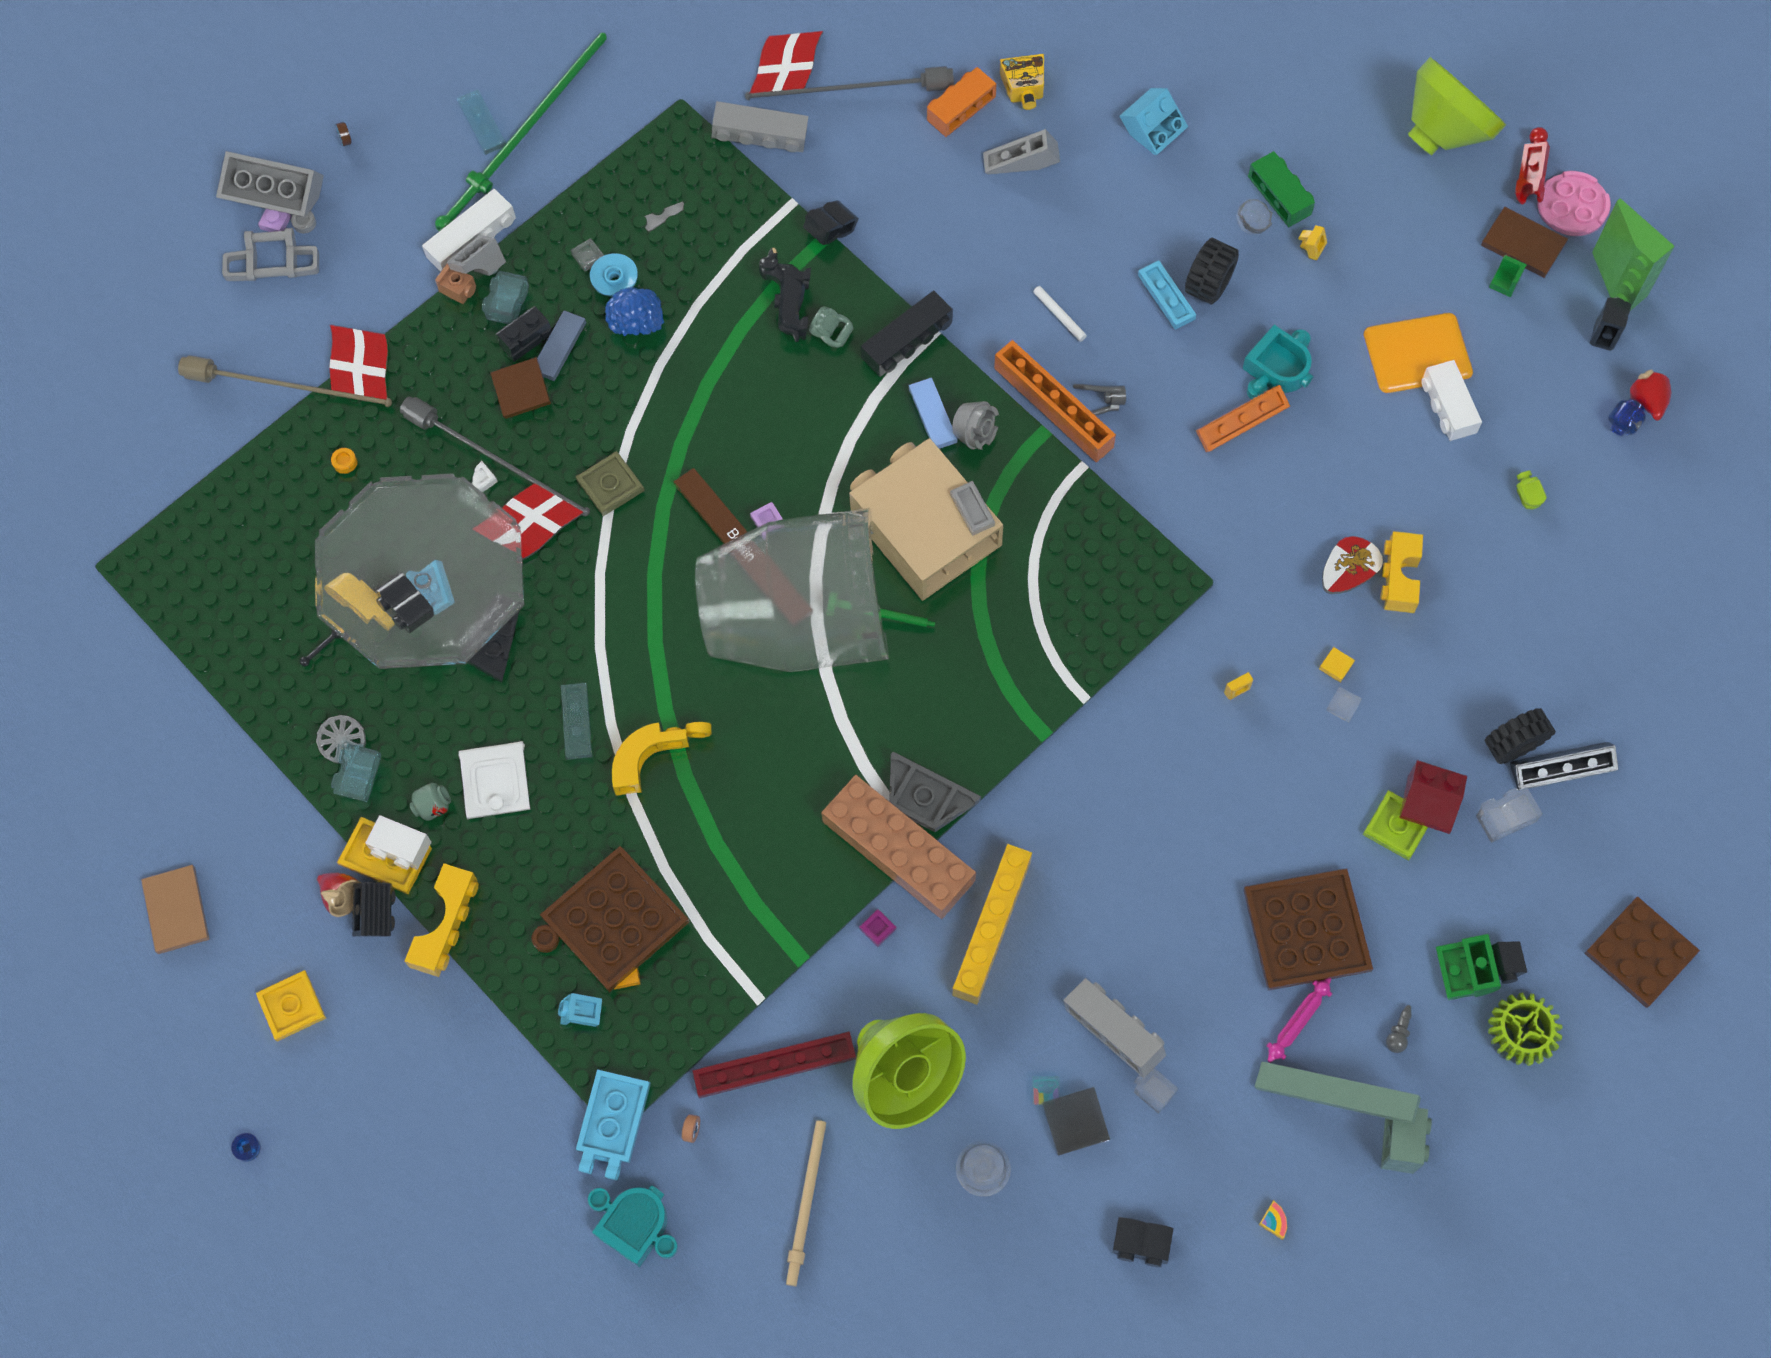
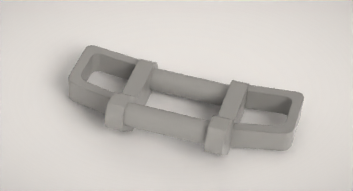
M285 228L284 231L262 233L245 231L246 250L229 252L223 255L222 274L226 281H256L257 278L278 276L295 278L319 273V251L317 247L296 246L293 228ZM285 240L287 247L286 266L257 269L256 242ZM297 255H313L312 266L297 268ZM246 259V272L229 273L231 261Z

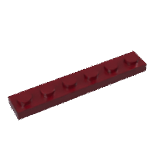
M850 1031L692 1071L700 1099L855 1060L856 1055Z

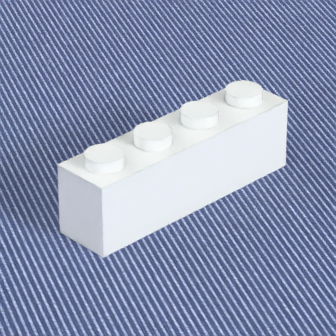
M493 189L422 245L426 258L441 272L448 260L479 235L494 238L502 229L509 227L516 219L513 206Z

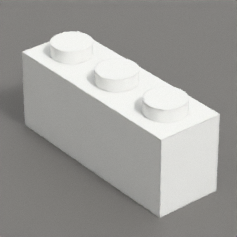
M1455 360L1428 367L1423 376L1424 378H1422V387L1425 392L1429 393L1431 407L1440 418L1442 432L1447 434L1449 441L1476 434L1482 424V420Z

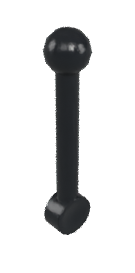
M334 628L331 632L332 635L307 657L300 659V664L304 667L308 666L310 660L332 640L341 638V629Z

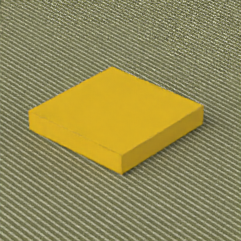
M305 970L256 993L273 1037L277 1042L326 1019L314 987Z

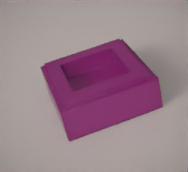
M877 909L859 926V929L879 947L896 930V926Z

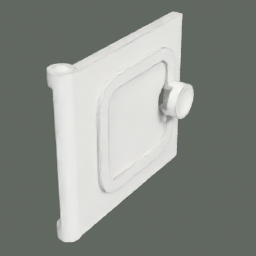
M523 741L459 751L458 756L461 762L467 819L530 810L523 751L525 744Z

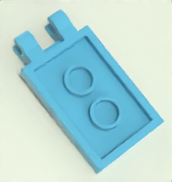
M597 1070L576 1147L577 1151L583 1152L579 1171L592 1174L595 1159L609 1162L605 1177L618 1181L621 1163H630L650 1082Z

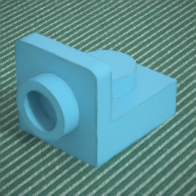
M574 993L566 996L561 1000L558 1008V1015L561 1016L560 1024L567 1025L571 1022L594 1027L598 1026L602 998Z

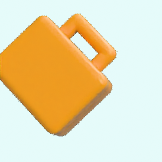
M1452 313L1375 325L1364 330L1363 335L1378 386L1384 393L1422 387V378H1424L1423 376L1428 367L1455 360L1463 380L1469 379L1473 375V368L1457 317Z

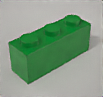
M1275 151L1251 163L1248 174L1249 179L1288 228L1312 215L1315 205L1313 195L1304 189L1298 176L1291 173L1287 168L1285 160L1282 157L1279 158Z

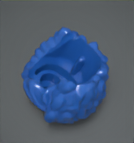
M631 286L620 289L607 302L605 307V321L608 323L610 330L616 334L626 336L627 334L639 335V333L646 335L650 334L651 331L656 332V330H660L664 323L661 301L656 293L650 289H637Z

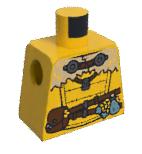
M1044 54L1000 59V77L1009 99L1013 103L1022 102L1025 110L1035 108L1036 100L1043 98Z

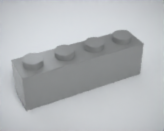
M716 101L712 124V138L720 141L740 142L745 145H760L770 149H785L789 152H803L809 116Z
M1085 978L1063 1000L1066 1011L1141 1077L1145 1078L1166 1056L1165 1043L1161 1037L1154 1032L1150 1034L1146 1031L1143 1022L1134 1015L1130 1017L1124 1012L1125 1008L1118 1000H1110L1106 996L1105 990L1098 983L1092 984Z

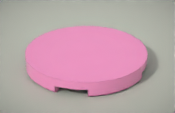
M1565 171L1544 183V199L1540 203L1537 201L1538 211L1543 221L1553 230L1568 236H1584L1595 232L1604 224L1611 207L1609 194L1606 193L1595 177L1579 171Z

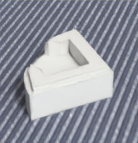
M482 461L476 466L472 485L478 496L498 481Z

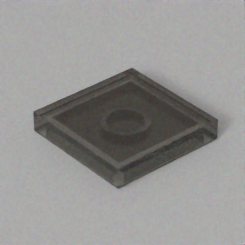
M1094 1087L1041 1102L1058 1156L1110 1140Z

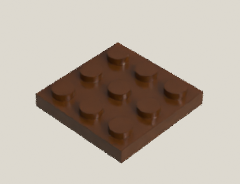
M1637 896L1584 954L1643 1006L1648 1008L1700 950Z

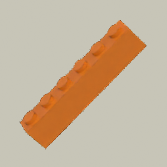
M1011 340L995 354L994 369L1096 463L1114 448L1116 434L1016 342Z

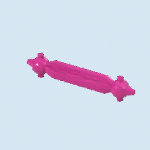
M1331 978L1312 983L1314 991L1306 996L1278 1034L1277 1043L1272 1044L1269 1042L1267 1044L1269 1048L1267 1061L1269 1063L1275 1059L1281 1058L1284 1060L1286 1058L1284 1048L1294 1042L1321 1005L1322 997L1326 995L1330 997L1332 995L1330 992Z

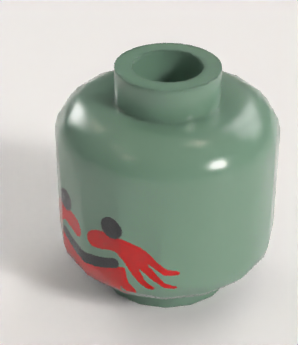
M429 783L413 792L410 808L416 817L420 816L422 819L430 821L447 812L451 798L443 785Z

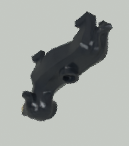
M771 248L768 256L763 257L759 262V273L763 279L773 280L779 285L780 294H775L774 308L779 309L778 328L783 333L792 335L795 342H799L800 338L806 340L808 317H803L799 320V311L803 303L805 290L809 289L811 268H806L802 272L792 264L778 263L776 249Z

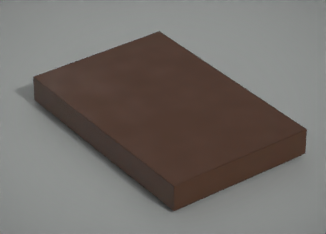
M1504 206L1482 241L1481 246L1502 257L1507 255L1527 264L1526 269L1545 278L1567 243L1568 238Z

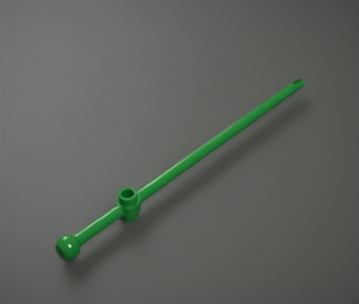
M600 33L482 173L472 170L468 174L466 182L470 184V187L446 215L437 217L435 227L438 231H441L455 220L477 192L487 195L491 191L493 183L489 181V178L607 39L605 33Z

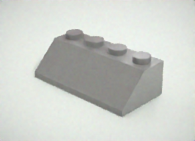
M226 151L216 198L306 217L319 199L324 175L306 168Z

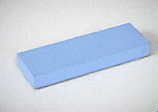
M932 378L909 385V391L929 438L939 449L957 443V437L953 434L952 425Z

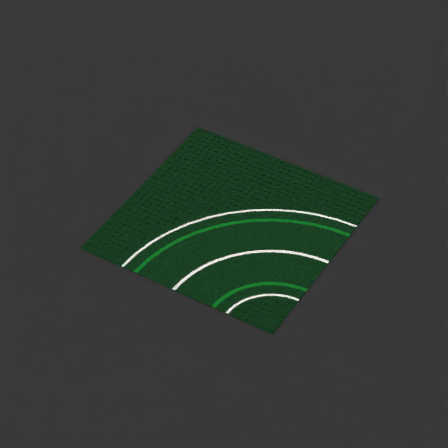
M683 99L677 100L499 242L498 245L506 263L490 276L475 272L474 270L468 272L467 274L474 278L476 289L474 294L467 298L464 304L438 291L385 333L388 345L386 388L387 397L392 400L390 407L380 403L311 392L100 560L95 566L106 581L346 843L361 817L376 823L380 815L427 834L431 840L430 846L432 850L409 894L396 889L394 891L399 901L429 933L439 927L445 916V901L434 889L443 864L473 872L479 883L476 895L469 900L467 905L469 907L468 916L464 922L461 921L458 928V941L455 946H451L448 954L587 1106L597 1070H602L651 1083L643 1113L894 882L892 878L822 821L821 812L855 775L889 801L891 754L895 752L981 796L982 800L1213 586V579L942 333L938 332L928 344H922L918 347L908 359L904 358L897 363L893 371L886 372L879 377L861 358L860 346L912 306L838 239L827 245H822L803 228L805 216L808 212L730 141H720L712 138V125ZM680 202L684 203V210L676 215L669 216L664 223L650 232L647 231L645 228L647 226L645 216L649 214L661 215L665 208ZM771 248H775L777 251L778 263L792 264L802 272L806 268H811L809 289L805 290L803 303L799 311V320L803 317H808L806 340L800 338L799 342H795L792 335H787L778 328L779 309L774 308L775 294H780L779 285L773 280L763 279L759 273V262L763 257L768 256ZM617 253L629 257L635 263L638 277L634 288L650 289L656 293L661 301L664 323L660 330H656V332L651 331L650 334L646 335L639 333V335L627 334L626 336L616 334L610 330L608 323L605 321V307L613 296H606L596 291L590 280L591 267L600 257ZM534 306L549 321L552 331L563 311L585 318L586 324L555 381L544 377L551 404L505 419L490 372L535 357L538 358L548 338L542 340V343L514 362L501 348L496 333ZM821 307L832 308L837 314L847 317L853 324L854 329L843 347H831L821 338L809 332L808 328ZM839 322L830 337L833 341L836 340L845 323ZM932 378L951 425H953V419L958 408L964 403L985 401L998 410L999 415L995 416L994 426L998 427V430L990 445L984 444L982 449H970L957 438V443L940 448V451L968 483L974 482L985 504L1003 524L1001 547L922 601L851 515L849 493L851 492L850 486L861 473L872 469L877 474L891 465L890 458L898 448L909 442H912L917 447L929 439L909 391V385ZM327 379L317 388L332 390L331 379ZM409 396L417 397L436 408L437 421L583 508L588 507L590 509L589 515H581L563 527L539 551L524 560H520L475 533L473 529L490 520L513 497L533 485V483L436 425L423 430L408 421L400 413L403 401ZM348 448L354 452L357 458V466L353 471L342 474L334 469L331 457L336 450ZM617 451L643 485L645 491L607 515L602 516L576 480V476ZM482 461L498 482L477 496L472 485V479L476 466ZM694 468L813 609V614L793 628L676 488L674 481ZM772 502L784 520L785 525L763 537L753 522L750 513ZM437 560L442 561L456 605L441 617L429 619L410 634L405 629L400 630L396 625L387 633L374 621L369 626L363 623L333 595L329 586L340 576L348 574L358 582L362 581L377 595L376 590L400 572L404 575L408 571L421 572ZM830 593H838L837 599L927 618L928 621L935 622V626L923 627L835 607L833 617L828 616L826 612ZM498 594L520 606V613L503 683L458 657ZM389 610L384 612L392 620L394 615ZM334 628L341 629V638L332 640L310 660L308 666L304 667L300 664V659L307 657L332 635L331 632ZM338 715L349 716L357 720L362 725L366 734V744L363 752L355 760L342 764L326 759L320 753L316 743L317 732L321 724L328 718ZM336 720L335 723L339 729L340 720ZM350 721L346 722L345 730L351 725ZM692 722H707L711 724L712 734L705 738L688 737L689 747L663 750L649 756L643 763L640 772L642 792L623 795L615 794L612 783L613 761L621 744L633 732L653 723H659L662 732L672 727L686 729V724ZM328 725V726L326 727V730H328V731L334 733V731H333V729L331 728V726ZM355 728L350 734L358 733L359 729ZM325 734L322 735V740L331 738ZM353 739L352 742L360 744L361 739ZM523 741L525 744L523 751L530 810L467 819L461 762L458 756L459 751ZM332 744L324 745L323 749L327 750ZM349 747L352 754L357 752L355 748ZM336 749L330 754L333 758L336 756ZM342 750L341 758L345 759L347 755L344 752V750ZM429 783L443 785L451 798L447 812L430 821H426L420 816L416 817L410 808L413 792ZM971 809L936 832L918 823L916 824L938 841ZM621 846L683 912L690 922L638 967L639 985L613 989L608 992L560 937L559 944L553 951L543 953L538 951L533 945L532 934L537 927L548 925L540 916L543 911ZM571 993L602 998L599 1025L594 1027L571 1022L567 1025L560 1024L561 1016L558 1015V1008L561 1000Z

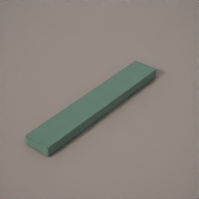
M1267 1062L1261 1063L1255 1084L1257 1090L1410 1124L1415 1123L1421 1097L1416 1094Z

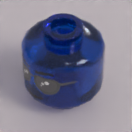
M1630 398L1619 401L1608 416V420L1612 425L1610 429L1619 436L1635 434L1646 420L1644 406Z

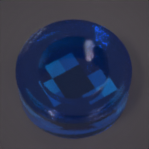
M250 1133L238 1135L231 1145L232 1154L243 1162L254 1160L259 1155L261 1149L260 1141Z

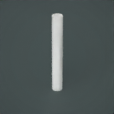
M1041 286L1036 287L1033 293L1080 342L1083 341L1087 336L1084 331Z

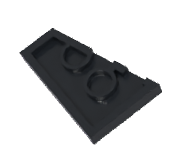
M498 594L459 653V659L503 683L520 613V606Z

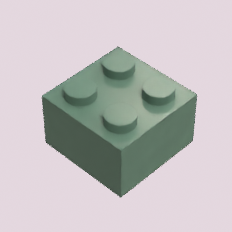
M1418 1108L1414 1124L1385 1118L1381 1169L1414 1174L1424 1165V1162H1428L1430 1148L1425 1143L1426 1134H1430L1432 1119L1428 1118V1109Z

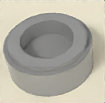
M310 211L306 217L292 215L291 223L297 232L305 234L315 228L316 219Z

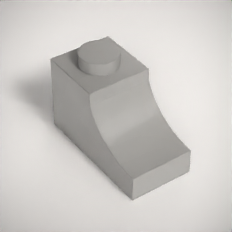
M479 235L448 260L447 263L451 270L467 274L474 270L475 272L490 276L496 273L506 261L495 238Z

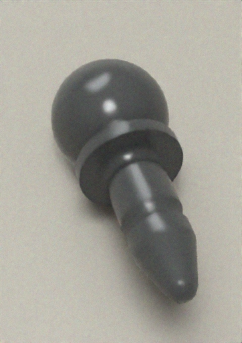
M1410 1005L1403 1009L1397 1026H1392V1033L1386 1038L1387 1048L1391 1052L1401 1053L1407 1048V1037L1410 1035L1407 1028L1412 1016Z

